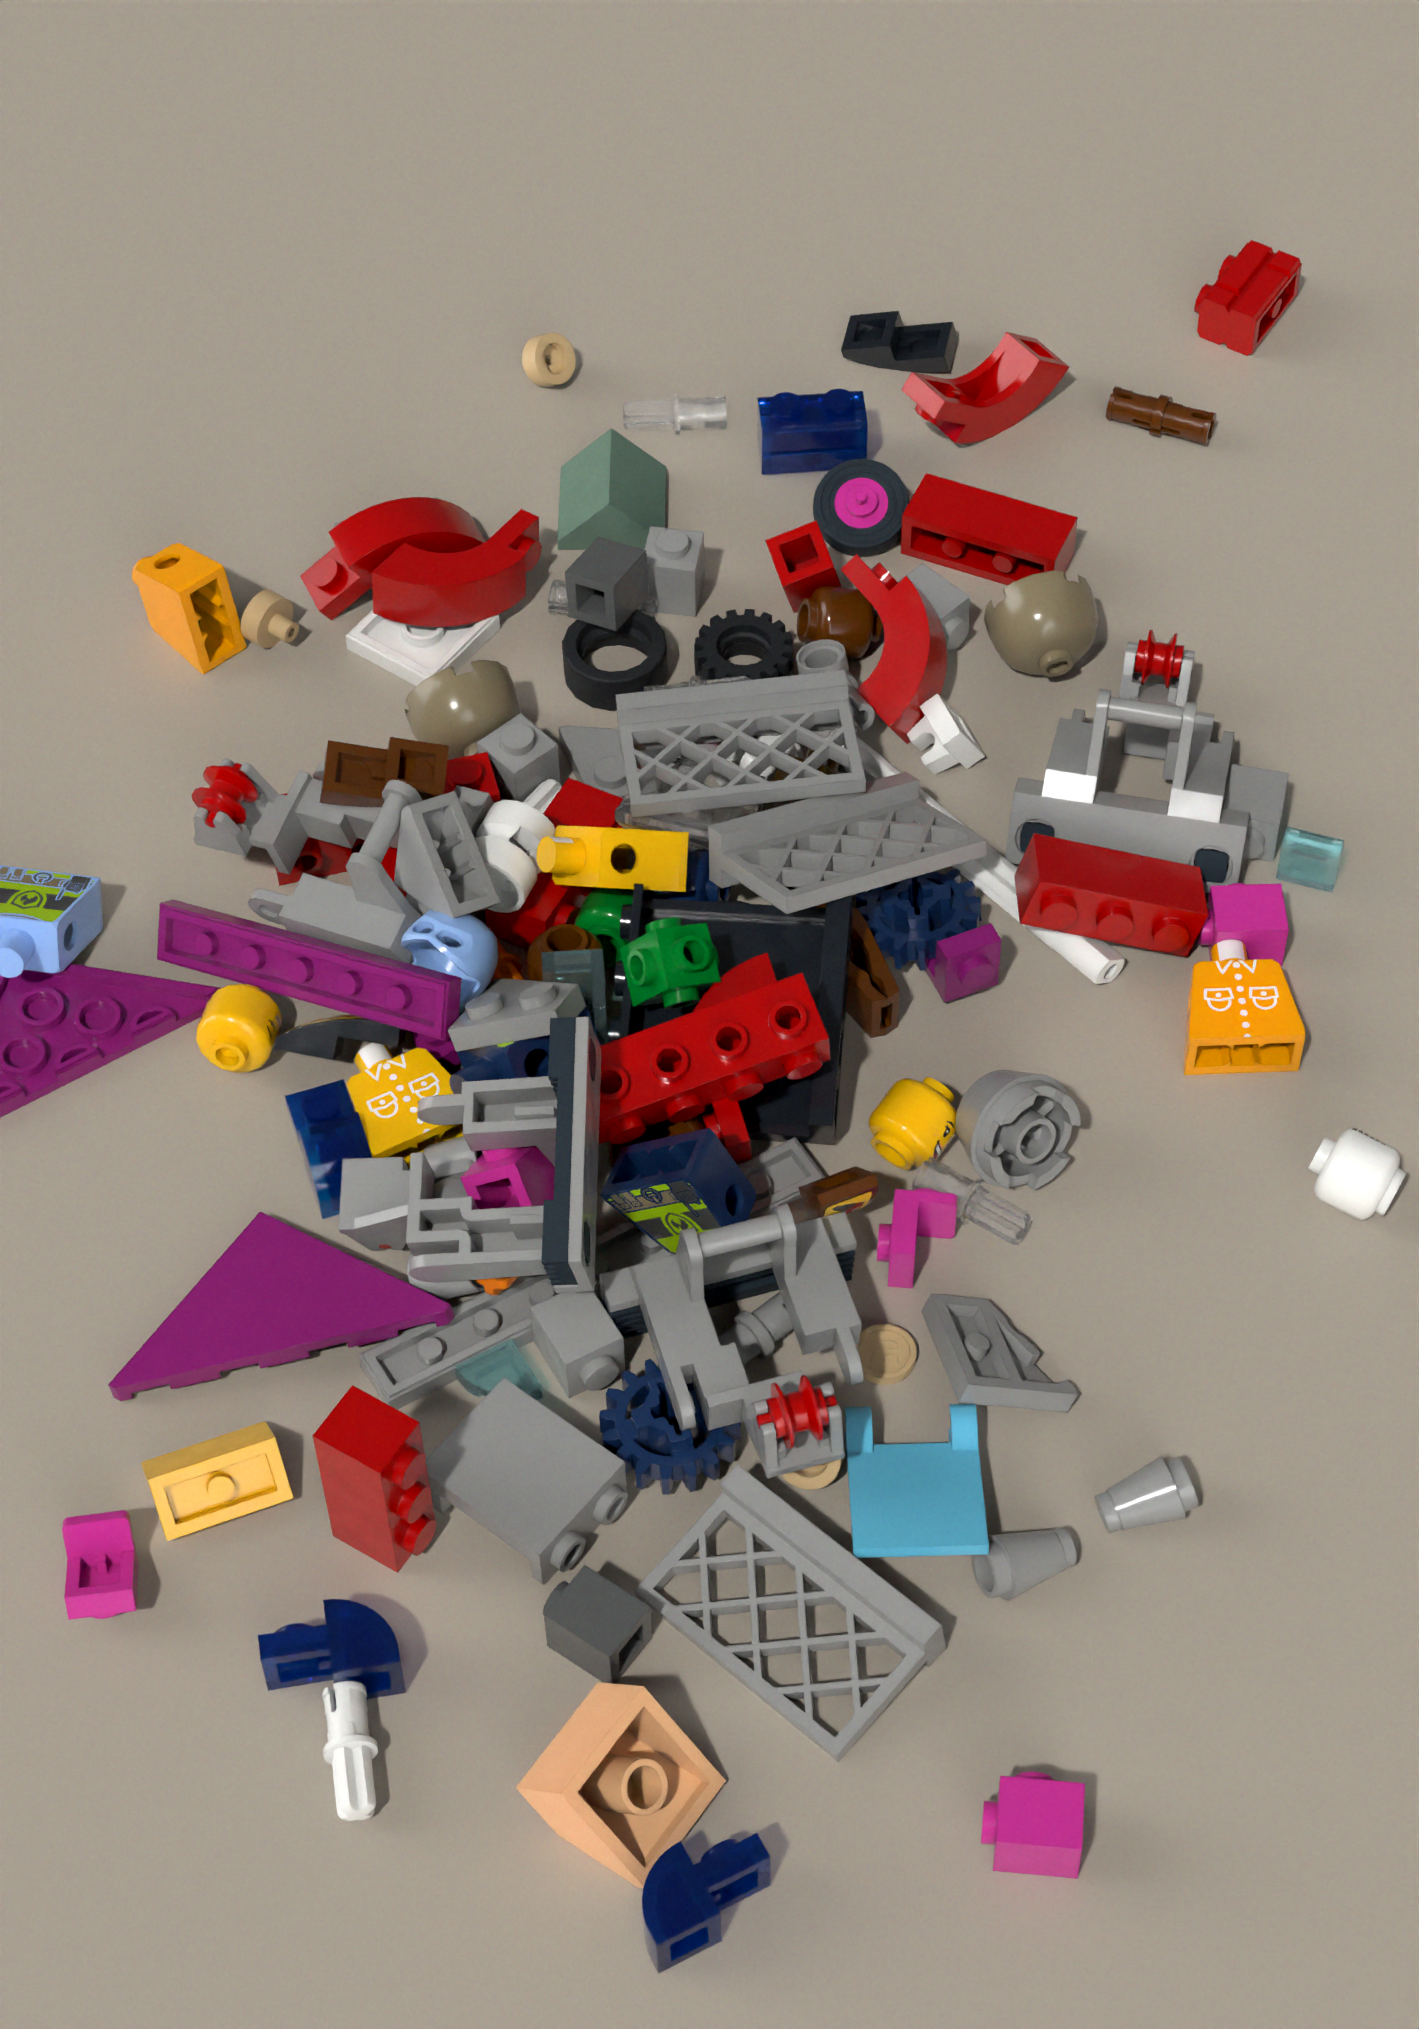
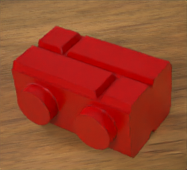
M1253 240L1249 243L1247 242L1237 256L1229 254L1220 267L1215 284L1213 286L1205 284L1196 298L1194 312L1199 314L1197 326L1199 337L1218 345L1226 343L1228 349L1246 356L1250 353L1252 354L1297 296L1302 268L1300 259L1280 250L1274 253L1272 247Z

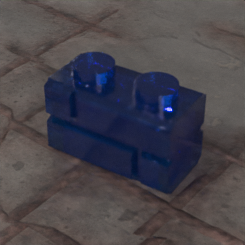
M833 389L827 393L796 395L790 392H782L772 397H757V439L762 475L826 471L848 460L867 459L868 423L863 391Z

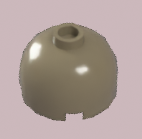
M1064 571L1032 574L1003 588L1005 599L999 602L995 608L992 600H990L985 608L984 622L996 651L1005 663L1022 673L1056 677L1067 673L1074 664L1083 658L1094 644L1099 622L1097 606L1091 588L1084 577L1078 575V583L1076 581H1067Z
M472 661L471 665L474 671L456 676L452 666L437 672L418 684L406 698L409 710L404 709L417 741L449 746L447 760L478 754L477 742L520 714L516 689L508 668L498 661Z

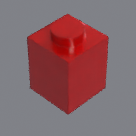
M817 520L765 540L793 613L798 612L802 600L810 598L813 591L821 586L842 587Z

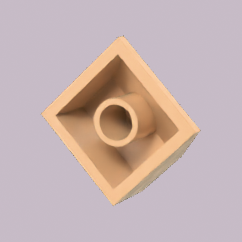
M597 1682L519 1782L516 1789L557 1835L637 1888L646 1889L726 1780L644 1686Z

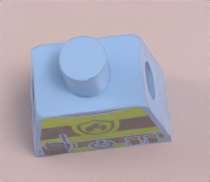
M0 865V976L14 978L20 975L23 970L46 973L62 972L103 929L100 878Z

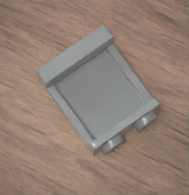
M505 1378L492 1389L426 1458L433 1508L443 1515L453 1504L525 1556L531 1563L532 1577L542 1585H545L558 1570L561 1572L569 1570L581 1556L585 1548L586 1539L601 1523L605 1526L612 1523L619 1516L628 1499L626 1468L623 1460Z

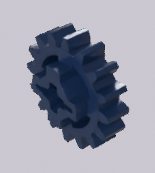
M956 868L945 875L941 874L940 870L855 895L856 909L864 917L884 959H887L889 956L894 957L895 969L901 970L908 961H916L920 971L926 970L928 960L936 958L937 941L978 928L979 922L982 921L980 897L975 896V884L973 881L961 883L960 870Z
M652 1359L645 1360V1375L641 1377L628 1370L622 1373L623 1391L608 1388L606 1392L607 1409L601 1410L599 1414L600 1432L604 1433L602 1434V1446L625 1462L626 1473L633 1469L635 1470L637 1488L642 1490L652 1479L660 1481L662 1494L669 1495L673 1488V1482L682 1480L685 1487L690 1492L697 1490V1475L703 1473L708 1478L717 1480L720 1477L719 1460L734 1461L736 1457L735 1440L741 1439V1422L708 1431L693 1384L689 1383L686 1385L692 1395L695 1406L696 1426L682 1431L675 1416L661 1370L658 1369Z

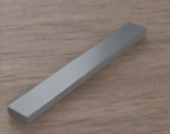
M796 1137L738 1165L756 1193V1200L747 1220L770 1215L774 1206L800 1199L801 1195L798 1187L825 1178ZM627 1220L596 1236L594 1292L600 1300L599 1274L675 1254L667 1252L632 1222ZM547 1274L519 1276L508 1289L502 1290L496 1296L483 1292L453 1307L452 1311L455 1318L448 1325L437 1327L435 1322L414 1326L398 1334L399 1336L390 1338L358 1354L360 1367L382 1402L398 1410L532 1342L533 1331L530 1307L559 1293L555 1292L554 1285L551 1284Z

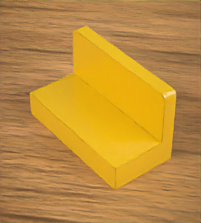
M260 1422L141 1463L167 1541L294 1498L275 1436L266 1422Z

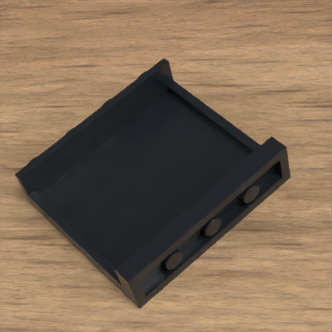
M634 884L633 903L622 905L620 918L621 940H629L628 943L643 936L647 933L645 926L653 921L670 917H681L683 925L707 923L711 942L718 952V972L720 978L737 965L764 953H768L777 981L803 973L829 1037L831 1060L822 1062V1067L807 1077L790 1080L787 1076L765 1083L759 1093L738 1101L750 1140L786 1142L796 1137L799 1143L835 1145L853 930L852 897L848 896L827 902L826 908L810 907L785 914L774 905L647 898L644 884ZM617 960L614 976L615 996L623 997L621 1017H611L608 1043L692 1013L698 1003L672 1010H666L663 1003L633 1007L622 960ZM710 987L699 993L700 1000ZM699 1114L697 1117L699 1118V1120H700L701 1123L703 1124L702 1116H701L702 1114Z

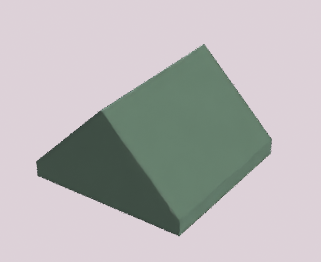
M612 428L561 466L558 550H586L597 537L645 549L650 526L665 528L666 466Z

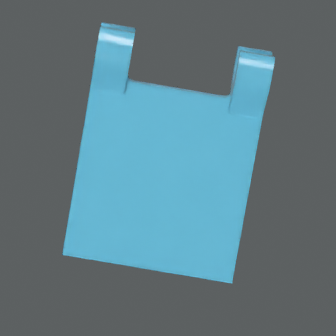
M949 1404L951 1429H948V1443L874 1444L871 1406L845 1407V1455L848 1470L853 1556L856 1558L989 1554L978 1447L976 1404Z

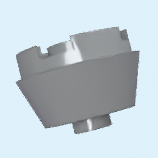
M1012 1070L992 1071L972 1084L959 1104L955 1119L957 1136L979 1177L990 1185L1006 1189L1024 1184L1032 1189H1037L1055 1178L1071 1157L1064 1152V1149L1070 1139L1072 1125L1079 1127L1081 1125L1079 1109L1059 1081L1043 1074Z

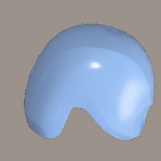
M429 910L407 929L401 940V947L409 950L413 955V965L462 978L459 1016L465 1011L467 1002L484 992L494 975L498 962L497 937L488 926L470 914L453 919L441 912Z

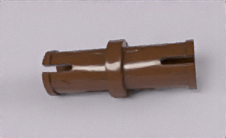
M1115 386L1113 394L1111 393L1108 401L1106 419L1150 430L1149 434L1161 438L1162 434L1207 446L1209 438L1211 439L1214 431L1216 413L1174 403L1172 397L1163 394L1156 398Z

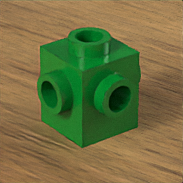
M681 917L660 919L645 926L646 934L619 948L633 1007L663 1003L666 1010L691 1006L700 1001V992L711 987L713 984L721 982L718 972V952L711 942L707 923L683 925Z

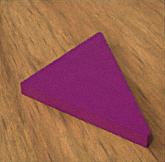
M69 964L62 972L58 973L23 970L20 975L14 978L0 976V1118L202 1017L209 999L220 987L77 964Z
M259 1212L108 1386L115 1399L125 1401L133 1399V1394L137 1391L167 1384L170 1385L172 1390L221 1378L220 1372L257 1363L260 1369L308 1358L310 1357L308 1351L346 1342L350 1348L399 1336L397 1330L435 1322L437 1327L448 1325L455 1317L451 1304L265 1213Z

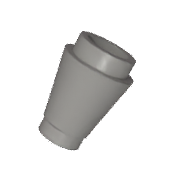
M1160 1456L1108 1488L1106 1492L1094 1496L1099 1514L1108 1533L1120 1529L1126 1530L1185 1519V1511L1198 1507V1499L1193 1484L1179 1457L1165 1462Z
M1064 1528L989 1535V1554L972 1555L974 1576L983 1594L990 1599L1000 1596L1007 1601L1062 1572L1064 1569L1073 1567L1077 1559L1072 1537Z

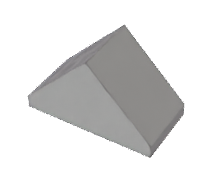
M455 791L402 808L394 883L429 909L446 914L453 919L501 903Z

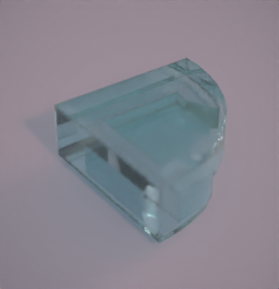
M512 1339L455 1366L456 1379L468 1392L477 1397L487 1396L505 1378L535 1400L543 1398L541 1384Z

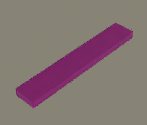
M174 899L160 903L157 960L238 983L253 985L263 990L443 1041L451 1039L448 1029L459 1018L462 980L460 977Z

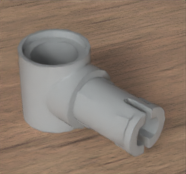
M830 639L817 640L804 645L796 655L799 675L845 670L848 681V700L853 723L857 722L863 731L868 729L875 719V712L873 707L856 690L858 683L849 672L844 646L838 641ZM854 723L855 732L858 733L857 726Z

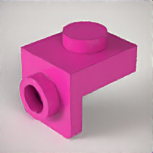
M930 1188L915 1190L895 1189L892 1224H879L877 1261L889 1262L888 1287L913 1289L917 1236L951 1239L955 1236L957 1195L941 1193Z
M125 1510L65 1518L62 1524V1533L67 1555L64 1599L68 1620L87 1617L105 1619L119 1613L136 1611L138 1559L130 1514Z

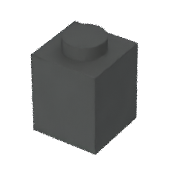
M597 537L565 571L568 617L617 631L649 596L646 550Z
M586 1565L581 1568L570 1583L566 1581L559 1583L549 1595L543 1608L547 1646L603 1683L616 1684L652 1639L650 1606Z

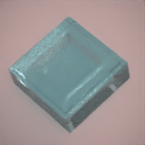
M1287 827L1282 841L1276 879L1333 892L1344 840Z

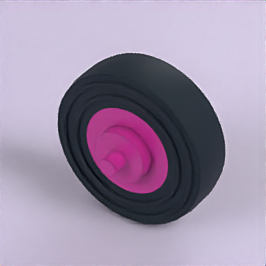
M871 459L848 460L829 470L817 486L813 499L814 521L817 520L824 540L835 550L850 556H855L856 554L859 557L876 555L890 548L900 538L902 514L910 502L909 495L901 478L887 465Z

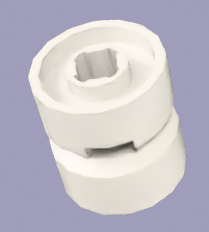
M502 800L494 803L476 831L475 841L501 902L487 908L495 912L510 913L519 910L524 904L537 881V874L541 872L536 857L538 844L543 837H554L556 830L553 823L543 813L528 804L516 800Z

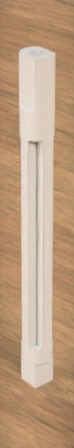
M838 729L815 731L814 733L828 739ZM856 735L866 783L901 773ZM841 764L839 765L838 772L850 773L849 768ZM919 787V799L967 827ZM988 843L985 857L952 866L960 870L964 877L969 881H973L976 887L1020 922L1014 879L1017 870L1016 866ZM1022 924L1050 949L1058 952L1095 984L1112 982L1124 966L1125 958L1103 940Z

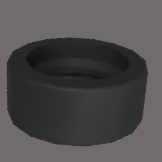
M636 609L617 631L576 620L568 627L562 641L566 685L575 698L590 707L617 711L615 695L662 690L668 675L665 632L654 618ZM616 645L635 648L647 656L641 664L635 667L614 672L595 669L583 661L595 650Z

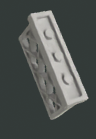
M845 670L615 695L619 743L623 755L632 818L866 792V778L848 700V681ZM838 729L828 739L814 733L815 731ZM781 735L770 746L753 738ZM722 742L712 752L697 745L705 743ZM795 742L814 750L803 762L784 753ZM665 748L655 758L640 752L641 750ZM738 748L757 757L745 769L726 760ZM680 755L699 763L687 775L668 765ZM830 758L849 768L850 773L826 775L817 769ZM770 765L789 773L784 780L767 781L759 777ZM713 771L731 780L726 786L710 788L700 783ZM655 777L673 786L667 793L641 796V790Z
M907 772L867 782L866 792L808 798L708 826L709 880L720 888L742 883L785 914L985 857L987 852V840L919 799V779ZM786 887H797V888H796V889H793V890H789V889L786 888Z
M737 1464L720 1483L723 1493L634 1590L637 1598L650 1606L660 1617L839 1763L922 1665L925 1664L929 1668L946 1649L942 1625ZM727 1517L745 1532L746 1553L709 1557L708 1537ZM755 1540L768 1551L755 1552ZM699 1548L700 1558L689 1559ZM786 1564L795 1572L797 1593L758 1597L756 1566ZM747 1567L749 1598L711 1602L710 1571ZM700 1572L702 1603L673 1605L659 1594V1591L674 1575ZM805 1580L818 1591L805 1592ZM836 1604L846 1612L848 1634L809 1638L807 1606ZM798 1607L800 1639L761 1643L759 1611ZM750 1612L752 1644L723 1646L714 1639L712 1616ZM703 1617L704 1630L690 1618ZM855 1620L870 1632L856 1633ZM887 1645L903 1658L888 1677L860 1679L857 1647ZM849 1648L851 1680L812 1684L810 1652ZM801 1653L803 1685L774 1688L764 1680L763 1656ZM753 1658L754 1671L740 1659ZM874 1692L862 1706L861 1693ZM852 1694L854 1716L834 1737L815 1721L813 1698ZM804 1699L805 1712L790 1700Z

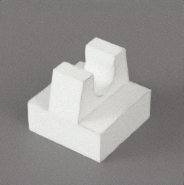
M938 693L919 706L925 716L907 733V736L920 751L934 743L933 748L920 757L924 765L934 775L959 762L968 769L985 757L963 718Z

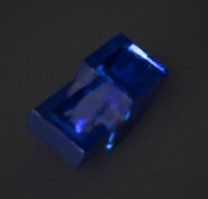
M344 1079L285 1096L287 1111L304 1158L306 1173L322 1219L336 1216L340 1213L343 1159L372 1158L359 1113L354 1110Z
M344 1599L323 1600L326 1624L310 1626L308 1624L295 1623L285 1625L274 1633L258 1635L260 1660L268 1691L334 1680V1683L342 1681L362 1683L366 1687V1699L406 1693L404 1674L395 1634L380 1614L361 1603Z
M757 1833L740 1842L736 1839H728L714 1845L704 1853L700 1862L693 1864L680 1841L666 1850L654 1863L643 1888L642 1913L646 1948L658 1974L721 1942L720 1911L771 1886L770 1855Z

